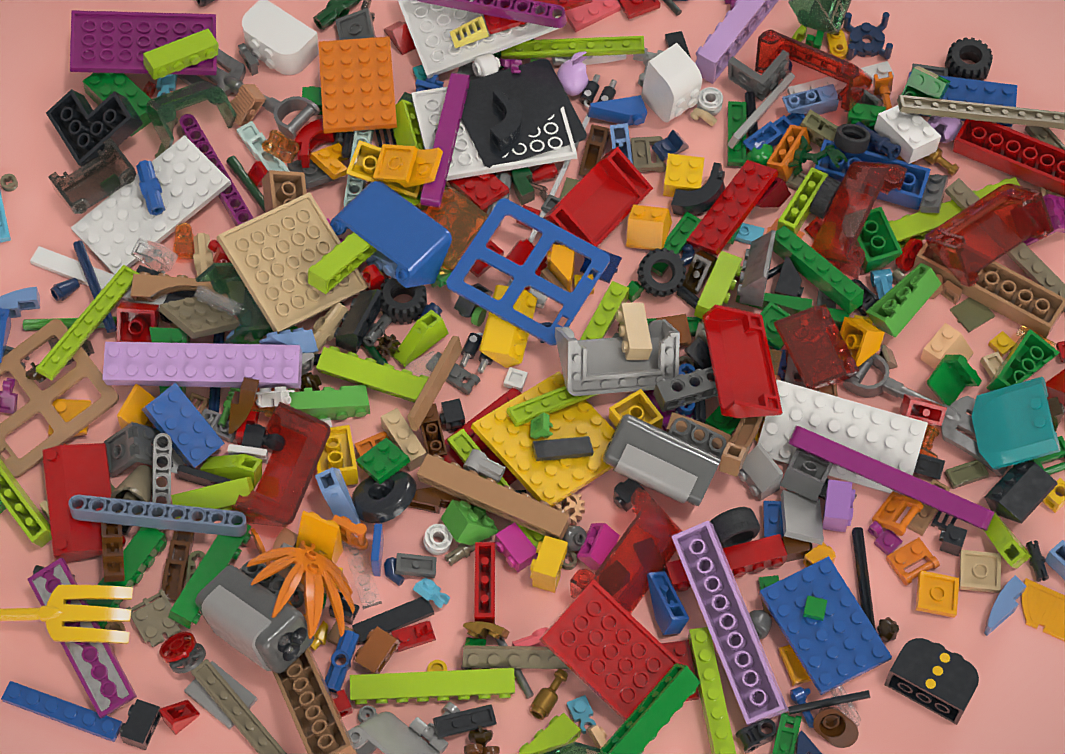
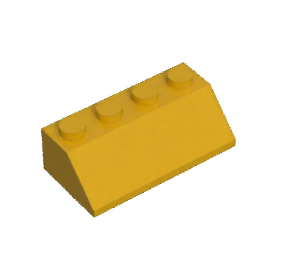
M359 140L346 174L370 183L375 182L376 180L373 178L381 148ZM381 181L395 192L417 199L423 187V184L404 188L398 182Z
M496 285L493 298L496 300L502 299L509 286ZM524 289L514 304L513 309L533 319L538 298ZM489 312L479 351L505 368L522 364L529 333Z

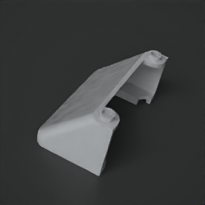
M665 319L650 322L648 328L652 351L649 360H626L625 352H622L621 348L622 337L577 340L574 332L569 327H555V339L567 391L573 396L632 392L639 389L643 391L654 390L656 383L660 380L672 379L679 375L680 332Z
M381 712L348 730L358 754H372L377 748L384 754H440L391 712Z

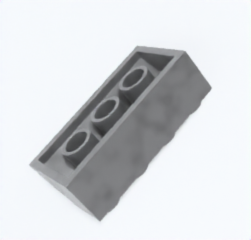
M774 230L752 241L750 249H746L742 267L744 272H741L740 283L743 284L738 285L737 295H740L739 303L762 307L776 233Z

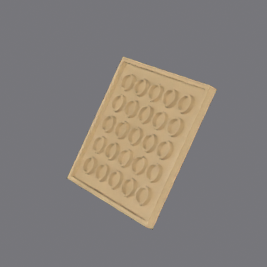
M310 192L227 230L216 237L269 325L278 334L368 288L357 268L327 294L308 284L309 268L318 263L324 255L331 252L337 244L341 243Z

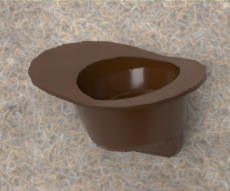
M835 707L821 708L813 720L814 730L835 747H850L858 739L859 731L857 725Z

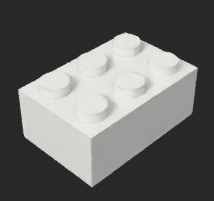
M898 105L879 113L874 130L881 137H888L890 142L901 146L899 155L908 164L936 152L941 139V135L919 114L900 112Z

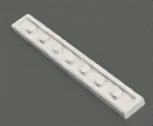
M38 246L30 260L32 265L69 279L76 278L79 283L89 286L79 261ZM93 267L100 287L103 289L113 278L114 274ZM130 288L121 299L132 303L157 304L160 308V304L164 303L167 295L160 297L154 302L134 301L131 297Z

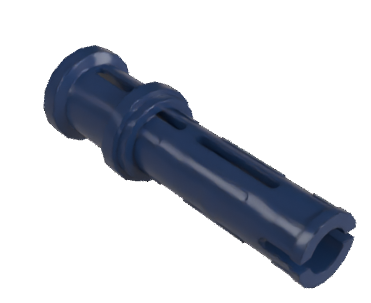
M861 122L855 124L869 131L871 135L870 143L876 146L877 151L885 153L891 160L899 156L901 152L900 145L893 144L888 137H881Z

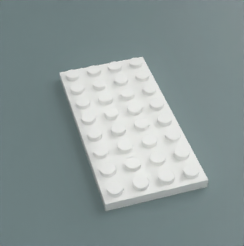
M185 135L152 161L156 177L162 189L161 196L165 206V211L157 216L150 215L146 200L139 186L140 179L137 173L71 227L72 231L114 275L123 265L129 268L231 185L230 180Z
M776 380L783 413L781 415L765 417L758 444L760 443L773 460L786 464L790 463L797 448L788 444L797 425L913 476L927 422ZM833 464L828 475L890 494L894 491Z

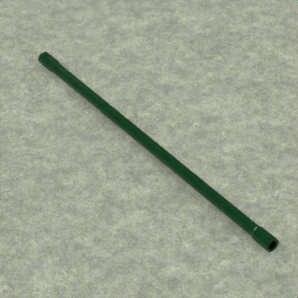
M230 156L226 163L239 177L265 213L263 194L246 173L236 156ZM364 342L362 343V346L371 358L377 361V364H389L374 345L367 346Z

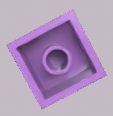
M828 480L822 523L823 530L846 532L847 526H851L854 509L853 501L855 499V489H852L853 482Z

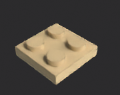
M961 550L959 589L1000 593L1001 554Z

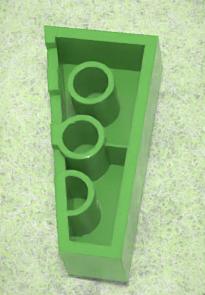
M920 263L871 306L866 313L878 329L896 338L942 283L931 267Z
M366 385L341 386L339 390L323 387L321 391H312V388H304L303 392H289L294 427H306L312 424L311 421L329 417L331 420L341 421L349 417H364L367 414H371Z

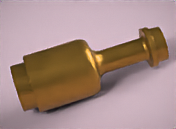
M937 147L936 152L923 157L931 165L939 163L948 170L949 175L954 176L959 170L956 163L951 164L942 157L943 151L939 147Z
M558 669L554 673L555 679L550 687L541 688L530 706V713L535 718L544 720L545 717L549 716L558 701L557 689L562 681H567L568 673L566 671Z

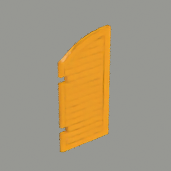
M1026 578L1024 584L1027 587L1021 595L1026 625L1035 629L1038 628V625L1044 627V633L1065 642V595Z

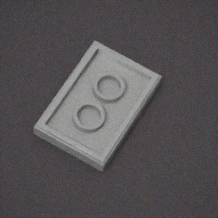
M783 490L781 493L784 536L822 545L824 536L820 499L818 498L817 501L806 499L798 493Z
M211 661L210 663L250 709L258 700L257 697L215 662ZM196 679L186 687L184 692L229 730L234 726Z

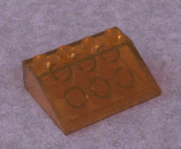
M448 187L444 190L440 208L430 206L424 212L445 227L452 235L450 247L441 267L450 271L454 270L489 216L463 194Z

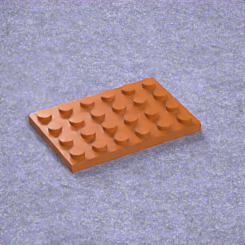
M390 36L319 41L324 133L397 128Z

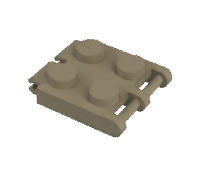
M160 589L159 593L148 599H142L143 602L131 608L129 606L126 608L131 610V619L145 644L150 642L151 646L155 647L165 641L162 634L166 633L167 637L170 638L181 632L179 627L181 624L168 618L172 605L163 589Z

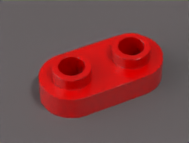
M912 238L906 243L902 249V255L896 258L897 268L909 271L914 266L916 256L923 247V242L920 239Z

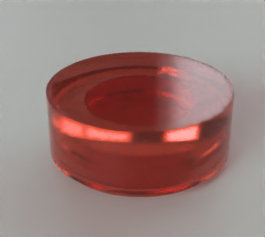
M148 81L143 92L149 98H152L156 91V83Z

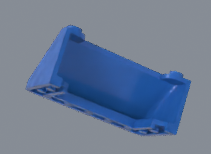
M381 181L369 183L330 222V226L336 235H343L347 229H350L396 263L398 266L395 277L405 288L435 283L452 241V235L445 227Z

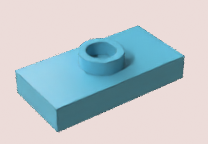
M742 223L735 241L751 244L752 241L763 236L765 228Z

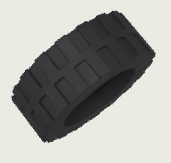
M827 176L820 186L809 212L824 219L839 193L842 185L841 182Z

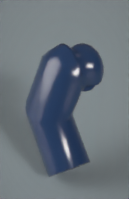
M686 244L683 247V254L680 259L684 260V266L691 264L694 258L695 250L690 244Z
M396 558L386 559L384 562L385 576L398 586H401L405 578L395 574Z

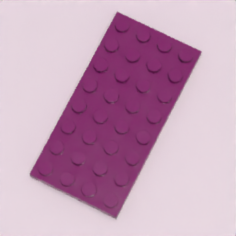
M71 10L70 72L149 74L143 65V53L205 29H209L216 39V14ZM217 56L171 74L217 75Z

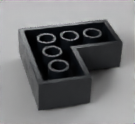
M71 89L46 112L78 165L90 171L144 124L127 97L115 91L93 110L84 95Z

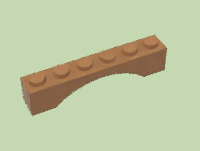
M147 272L133 274L131 297L134 301L154 302L168 293L197 291L213 296L227 308L246 309L248 289L242 279L225 281L224 278L220 277L212 280L203 276L188 278L186 275H177V277H170L164 273H159L158 276Z
M765 416L741 418L734 435L728 441L722 453L718 471L735 477L738 476Z

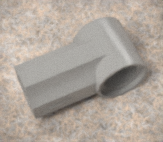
M477 449L471 451L463 465L464 470H473L485 478L494 479L497 483L501 480L506 468L488 459L486 454Z

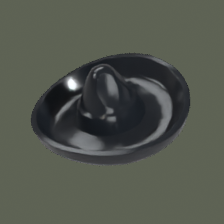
M404 471L396 472L382 484H379L370 476L355 488L351 499L360 520L367 523H383L394 519L410 505L415 496L417 485L414 478Z

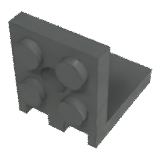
M783 50L762 75L732 56L728 61V79L748 92L753 91L755 97L763 101L778 86L780 80L789 74V53Z
M131 422L104 441L107 447L110 477L114 478L136 462L152 465L153 446L151 444H153L156 435L160 434L157 428ZM165 438L157 439L159 447L165 448L168 443ZM171 456V468H172V467H173V459H172V456ZM160 457L156 460L159 467L167 466L165 458Z

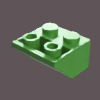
M452 500L441 517V520L456 542L471 546L475 542L483 541L497 534L499 531L493 519L487 515L485 509L465 501Z

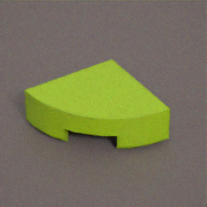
M801 25L796 30L789 46L794 49L806 38L807 27Z

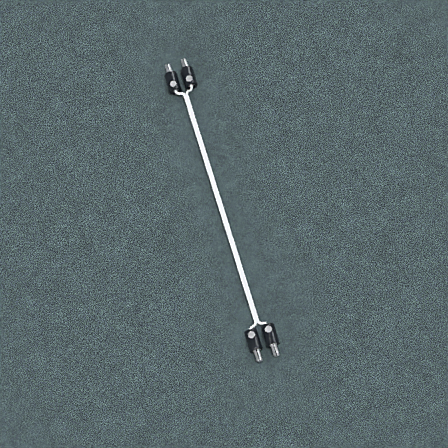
M595 74L592 81L588 82L579 99L587 108H589L590 103H593L599 90V74ZM612 79L609 86L604 87L598 102L614 99L616 80ZM587 114L582 123L584 129H586V126L591 118L588 117ZM579 142L574 143L575 148H577ZM565 160L550 192L551 195L555 196L571 160ZM542 210L539 216L543 218L546 213ZM534 229L528 239L531 243H533L538 232ZM510 278V280H509L507 286H510V285H511V283H512V281H513L511 278ZM483 333L469 334L461 352L463 356L460 362L461 367H466L469 359H474L481 344ZM481 352L479 356L481 363L477 371L483 373L486 366L492 364L493 359Z

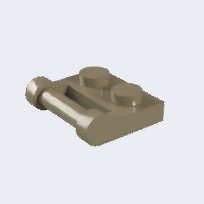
M661 136L634 137L630 139L632 162L639 172L656 171L662 173L666 171V164L664 161L662 162L657 154L656 162L652 163L650 145L663 140Z

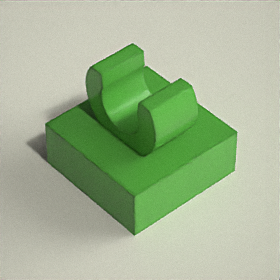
M543 412L531 420L530 437L537 440L542 436L549 438L553 435L549 431L553 427V424L549 422L550 415Z

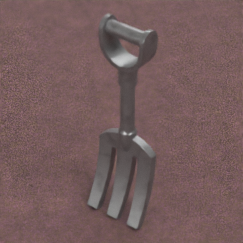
M218 48L217 63L228 70L229 73L217 67V75H204L215 83L216 86L197 75H178L177 77L202 95L215 101L228 96L232 92L234 94L238 93L239 88L244 85L242 81L245 77L246 68L243 63ZM264 95L266 100L262 106L267 111L273 113L279 132L291 140L296 138V132L313 115L316 116L320 113L319 107L304 97L293 96L279 101ZM302 110L288 125L282 122L289 113Z
M876 353L859 367L857 366L851 377L843 382L846 390L864 398L878 396L884 391L896 398L900 397L903 399L904 394L947 407L941 426L943 440L968 453L998 476H1003L1008 467L994 470L979 453L977 442L957 430L960 429L976 438L972 417L967 414H972L976 399L965 396L956 400L950 406L940 404L905 387L903 383L890 378L889 365L885 359ZM872 365L878 368L884 375V378L875 385L860 384Z

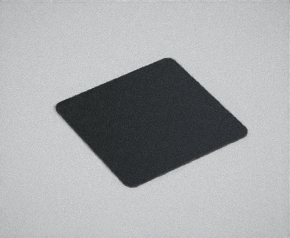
M543 58L519 65L518 69L521 70V73H512L509 68L470 80L461 119L485 167L491 168L493 165L516 162L554 150L548 145V140L552 137H558L562 140L561 147L570 145L561 113L562 107H564L574 143L586 139L587 133L549 60ZM497 88L506 93L509 99L516 97L522 109L520 135L511 146L501 152L490 140V128L499 124L505 118L504 114L493 103V91ZM547 123H555L558 126V131L555 134H548L544 131V126ZM553 124L546 126V131L549 133H553L557 129ZM537 128H540V131H541V132H540V134H539L537 137H530V136H529V135H531V136L537 135V134L539 133V130H538ZM554 138L550 140L552 147H558L561 144L559 139ZM534 140H540L544 143L545 147L542 151L535 152L530 148V143ZM536 141L532 143L534 150H540L543 147L541 142ZM519 143L524 144V145L526 146V148H527L526 152H525L524 154H521V155H517V154H515V153L512 151V149L514 148V151H515L516 153H522V152H524V150H525L524 146L521 145V144H519Z

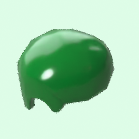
M763 144L761 149L753 147L752 151L747 153L746 161L750 160L767 166L766 163L774 152L773 147L768 144Z

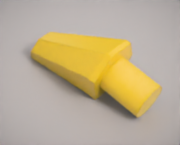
M324 620L314 634V641L310 646L314 651L321 644L325 645L329 626Z

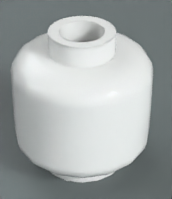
M491 53L477 56L474 63H472L474 74L479 77L496 73L499 70L498 67H500L499 59Z

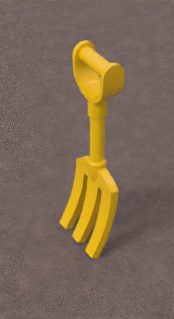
M58 585L49 597L47 606H41L40 608H0V621L41 620L46 622L48 633L56 642L128 644L129 632L65 627L64 622H130L131 610L66 604V600H131L133 588L103 585Z

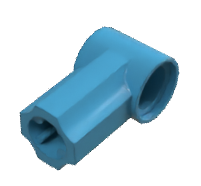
M891 269L870 272L872 287H875L877 297L881 299L893 288Z

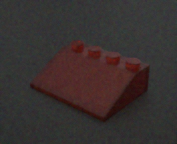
M825 304L808 308L774 322L806 388L816 389L841 383L859 372L856 362Z

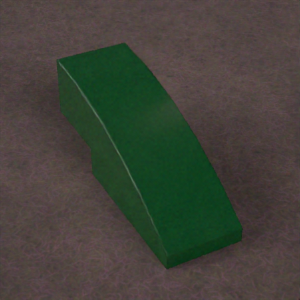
M529 167L511 170L513 188L521 206L535 200V190L531 185L532 172Z

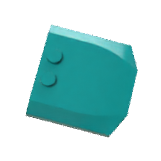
M1043 377L977 395L971 417L978 450L994 470L1061 451L1057 433L1053 427L1047 400L1048 392Z

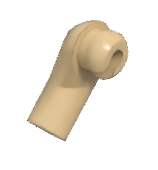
M694 108L690 114L691 118L695 121L702 118L710 126H714L717 122L713 115L700 108Z

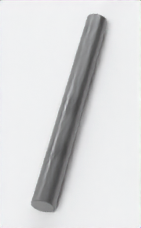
M500 637L499 640L495 638L499 646H508L503 637ZM514 668V675L526 698L533 697L534 693L521 669Z

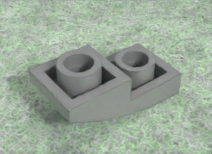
M205 408L201 414L221 439L232 443L237 430L232 434L228 433L229 420H227L225 427L219 426L218 422L221 414Z

